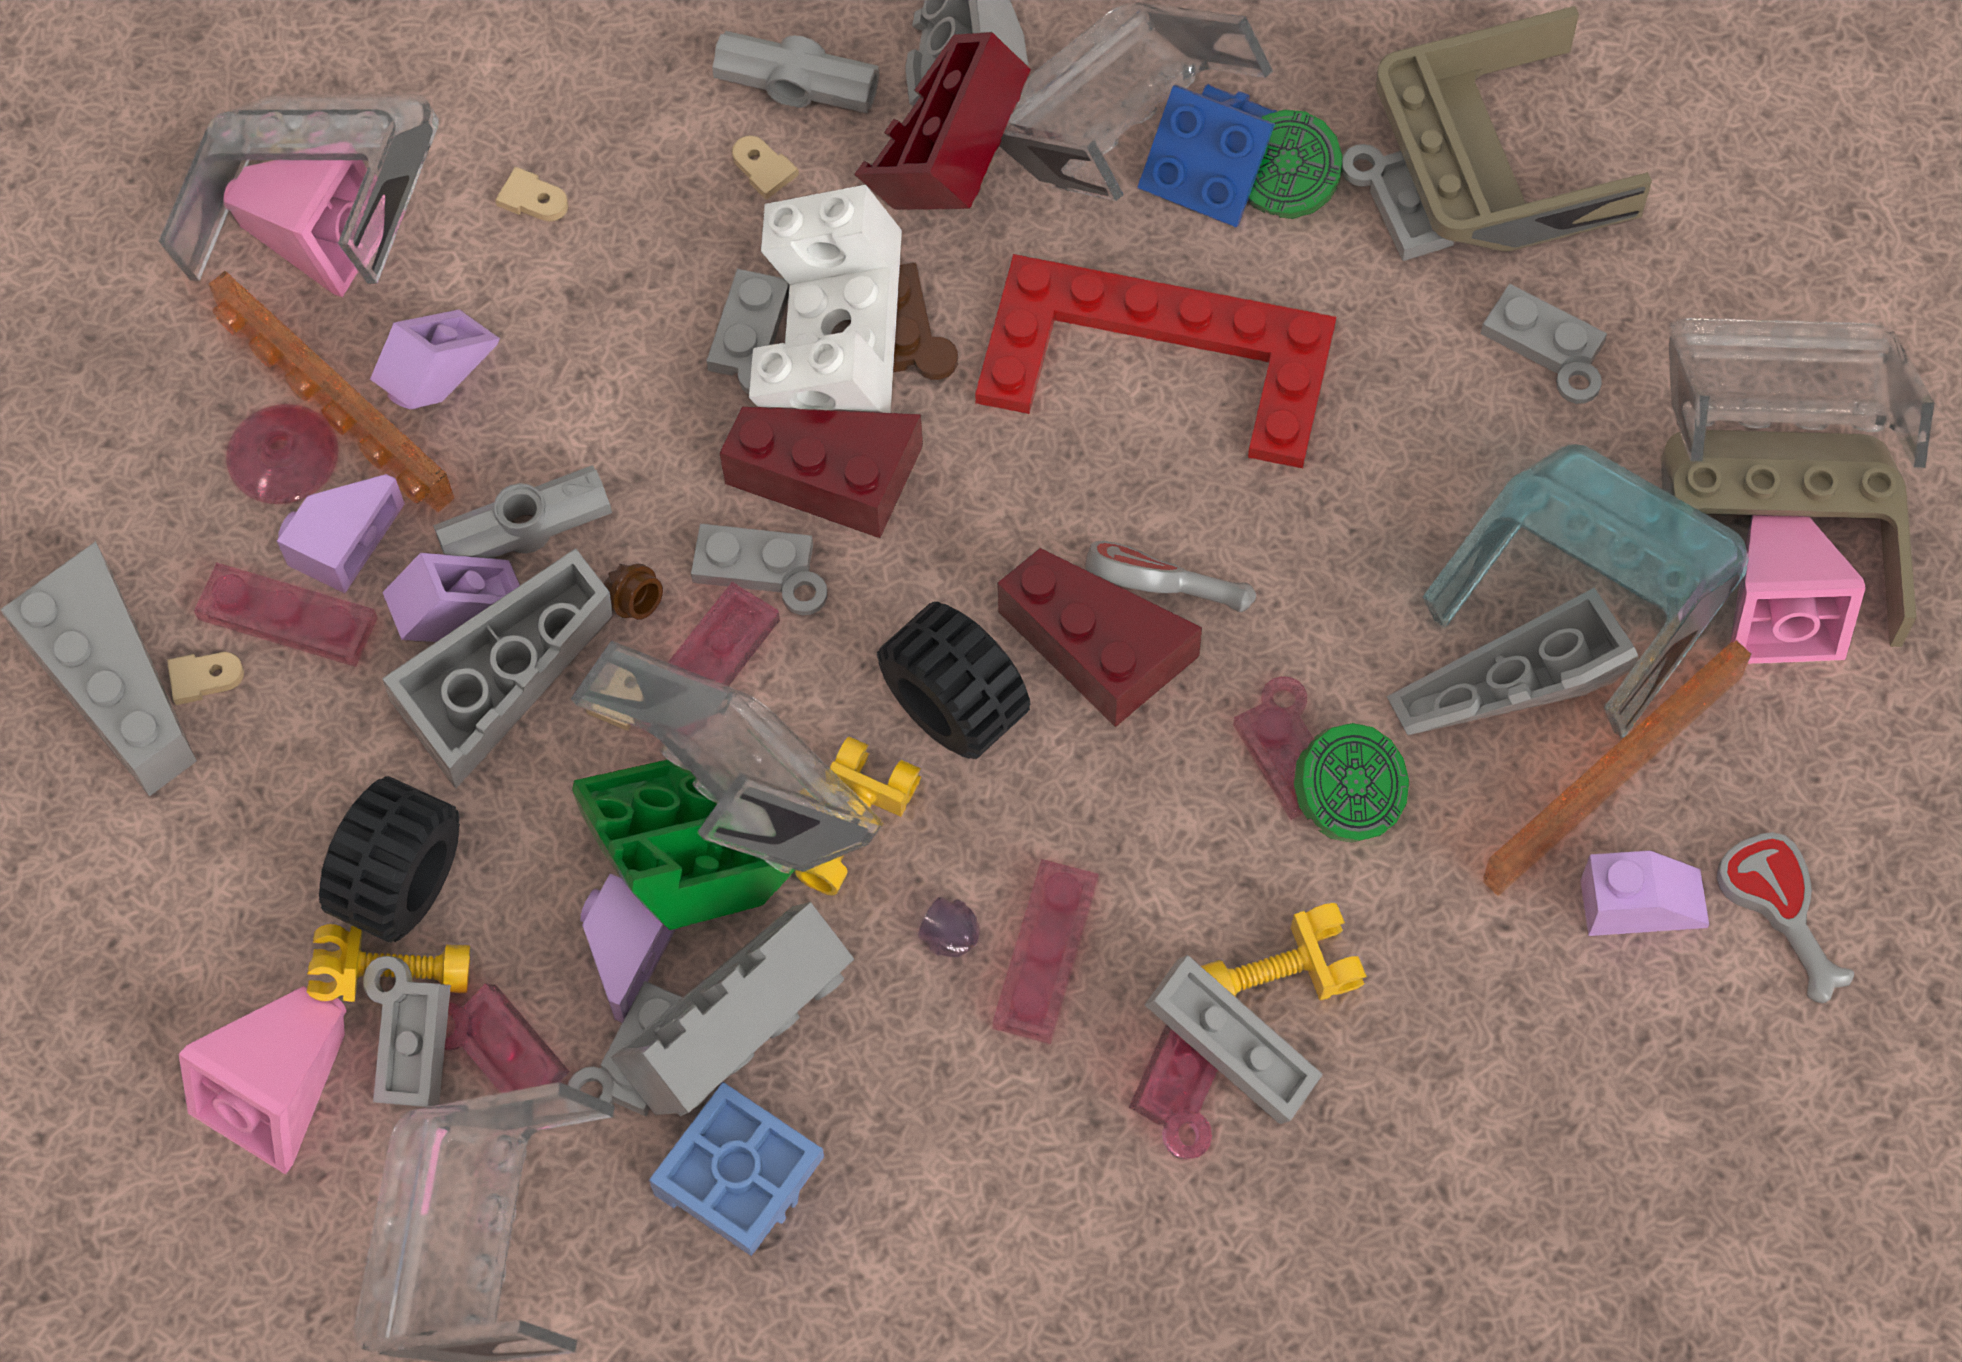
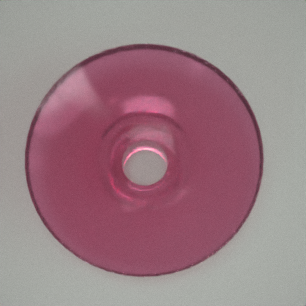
M294 404L274 405L255 412L246 418L235 430L227 447V468L235 485L247 496L270 504L291 503L315 493L327 482L338 460V441L329 422L316 411ZM277 441H288L281 449H270V446Z

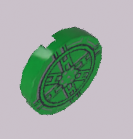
M1284 109L1262 116V119L1275 123L1248 202L1263 213L1267 212L1271 215H1278L1279 218L1295 219L1316 212L1330 201L1342 175L1343 156L1337 136L1323 120L1305 111Z
M1350 723L1325 729L1316 735L1307 749H1303L1296 762L1294 788L1299 808L1307 820L1312 819L1315 825L1322 829L1318 831L1330 839L1352 843L1381 836L1397 823L1407 804L1409 778L1404 758L1392 740L1374 727Z

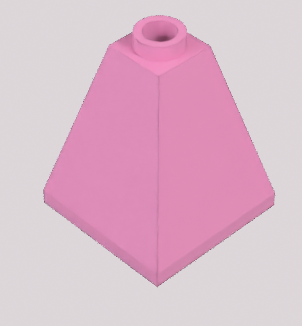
M348 145L246 166L237 179H233L228 183L224 191V205L232 213L240 227L332 294L340 297L344 296L384 229L385 197L382 196L358 248L355 247L353 240L376 183L355 148Z
M1751 516L1728 653L1730 664L1846 659L1865 592L1864 579L1810 517Z
M304 986L186 1045L179 1053L188 1114L285 1175L294 1164L345 1035L343 1016L346 1014V1007L338 997L330 1001L316 1000L306 992L307 988Z

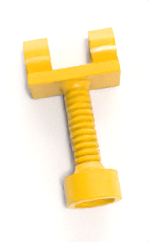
M849 736L839 749L835 762L833 761L828 769L829 785L851 794L839 818L860 826L872 804L901 817L907 803H909L920 783L921 776L918 774L921 768L900 760L894 768L888 784H883L860 773L869 756V753L865 752L869 745ZM848 847L802 866L798 865L795 870L797 878L808 887L826 895H836L848 873L847 868L841 863Z
M1337 903L1323 904L1306 913L1302 911L1294 914L1290 928L1298 945L1297 950L1292 949L1291 951H1286V953L1277 954L1274 957L1270 956L1269 959L1264 958L1263 961H1254L1252 964L1248 963L1246 966L1236 967L1235 970L1227 968L1221 960L1201 965L1205 971L1234 996L1240 990H1246V987L1248 989L1252 986L1256 987L1258 984L1262 985L1263 982L1268 983L1269 981H1274V979L1278 980L1280 977L1284 978L1286 975L1290 976L1291 973L1294 975L1304 970L1308 971L1321 1001L1330 998L1331 995H1339L1360 988L1365 984L1363 978L1367 977L1358 956L1340 959L1329 966L1325 963L1317 941L1335 936L1343 931L1341 925L1345 924Z
M336 924L323 925L314 931L313 943L324 944L332 942L337 944L340 949L336 951L314 949L307 974H329L335 980L332 982L308 980L306 992L312 998L319 1001H330L343 995V1001L355 1002L358 978L364 976L366 968L373 960L385 955L384 953H380V955L374 953L373 955L372 952L366 954V952L361 951L362 930L355 926H351L350 932H348L345 928ZM446 944L443 953L435 956V958L431 955L428 958L427 955H423L421 958V955L416 957L411 955L409 957L408 954H405L403 957L402 954L398 956L392 954L393 957L402 959L408 965L412 978L415 976L416 979H419L421 976L422 979H425L427 976L428 979H432L433 977L434 980L439 981L441 984L451 985L450 992H468L470 945ZM391 969L385 970L381 977L383 975L385 977L391 975V977L395 978V974Z

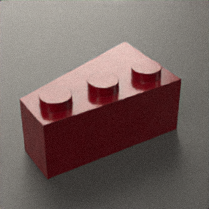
M993 32L954 34L914 89L920 98L902 123L896 119L892 120L884 131L890 138L886 146L872 165L863 161L854 175L891 208L896 210L970 209L981 189V183L992 158L1000 146L1002 135L1013 110L1021 98L1022 90L1031 69Z
M742 406L720 451L725 484L881 538L923 447L921 414Z
M1042 548L1035 551L997 583L998 613L1115 727L1200 656L1202 627Z

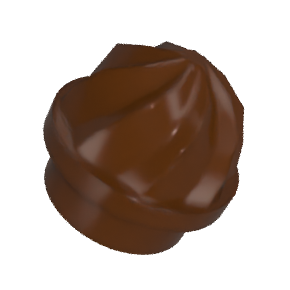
M641 563L632 565L619 564L615 571L608 573L609 577L605 580L604 585L610 592L612 611L622 618L642 620L650 616L657 609L662 599L663 586L651 568Z

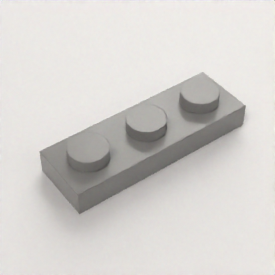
M1188 955L1177 959L1145 1003L1149 1010L1279 1124L1292 1120L1323 1075Z

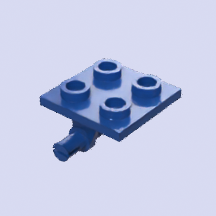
M1207 84L1202 94H1198L1178 85H1173L1137 188L1237 227L1241 221L1275 123L1261 117L1277 111L1249 101L1250 95L1240 91L1233 95Z

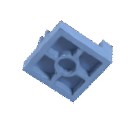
M722 1082L651 1176L649 1182L654 1195L672 1208H675L676 1205L752 1256L776 1222L782 1224L785 1221V1211L789 1206L792 1208L796 1206L799 1191L823 1160L824 1152L817 1144Z

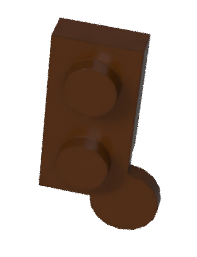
M916 262L902 264L899 267L893 373L906 371L910 365H915L918 373L930 380H942L955 372L958 366V351L949 339L932 337Z

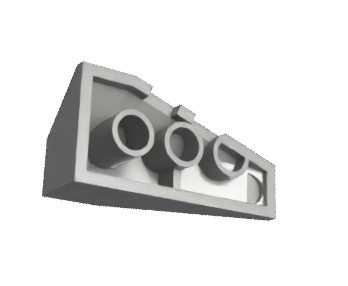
M925 0L923 9L921 8L914 13L912 27L922 30L919 51L914 49L908 52L905 66L909 104L912 106L920 98L914 89L954 34L993 32L1028 66L1024 33L1010 0Z
M1594 587L1390 694L1387 698L1407 735H1412L1587 695L1600 687L1613 684L1623 675L1637 669L1638 653Z

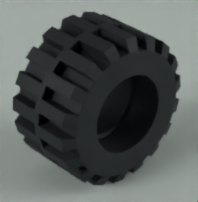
M940 602L929 603L877 651L878 664L883 677L903 709L935 741L962 757L968 759L979 758L1030 710L1029 706L1031 703L1025 684L1005 651L974 620L949 605Z
M385 776L373 782L349 808L329 845L319 885V903L323 912L389 943L401 940L424 918L447 879L459 838L460 816L456 807L390 776Z

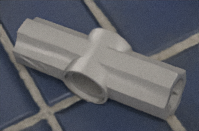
M729 31L720 34L712 66L714 78L764 89L773 100L780 104L802 108L809 105L812 100L867 113L872 107L880 77L879 66L826 54L825 50L818 43L803 36H788L781 43Z
M592 465L536 487L522 483L510 485L501 490L494 503L435 524L433 527L444 555L493 559L511 551L525 554L535 552L544 547L550 536L611 514L612 510L598 472ZM519 516H533L526 523H512Z

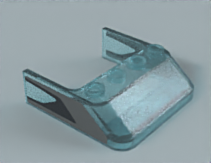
M1571 444L1557 449L1514 476L1507 483L1423 595V599L1434 621L1443 628H1446L1522 527L1661 609L1666 614L1665 625L1604 706L1614 733L1624 739L1744 577L1749 557L1744 540L1736 531L1584 445Z

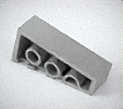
M96 541L0 609L20 642L149 796L197 762L133 617L120 592L115 577Z
M575 548L382 678L390 702L455 789L613 616L610 592Z
M811 902L792 906L616 1052L611 1059L655 1115L678 1113L679 1116H682L699 1105L724 1079L745 1066L754 1057V1052L769 1038L777 1037L791 1027L800 1017L797 1012L812 998L816 1001L820 1000L836 989L845 979L840 972L854 958Z

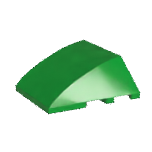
M668 759L581 778L573 782L572 792L578 808L600 849L629 890L669 930L763 906L798 867L797 864L714 837L718 827L767 837H774L776 832L764 808L760 806L745 808L726 799V787Z

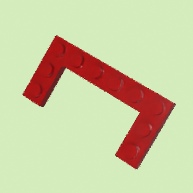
M1013 254L975 392L976 404L1030 414L1054 320L1269 362L1249 446L1248 458L1303 469L1335 330V316Z

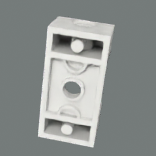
M867 185L765 204L761 252L790 286L785 344L779 343L753 348L749 398L757 407L891 412L902 230ZM844 320H851L850 326L843 332L831 334L833 328L838 323Z

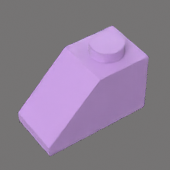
M461 310L394 322L370 380L387 391L391 401L404 408L416 409L439 403L497 346L500 338Z
M385 474L307 496L297 512L293 511L287 515L279 530L277 543L287 566L346 593L405 504L396 479Z
M420 553L382 593L401 640L437 642L520 585L509 560Z
M1653 851L1592 854L1589 856L1580 880L1589 936L1708 928L1709 920L1699 868Z
M609 874L601 891L594 889L589 894L583 906L580 919L583 922L582 925L614 1018L623 1023L644 981H649L676 929H667L643 906L629 890L622 878Z

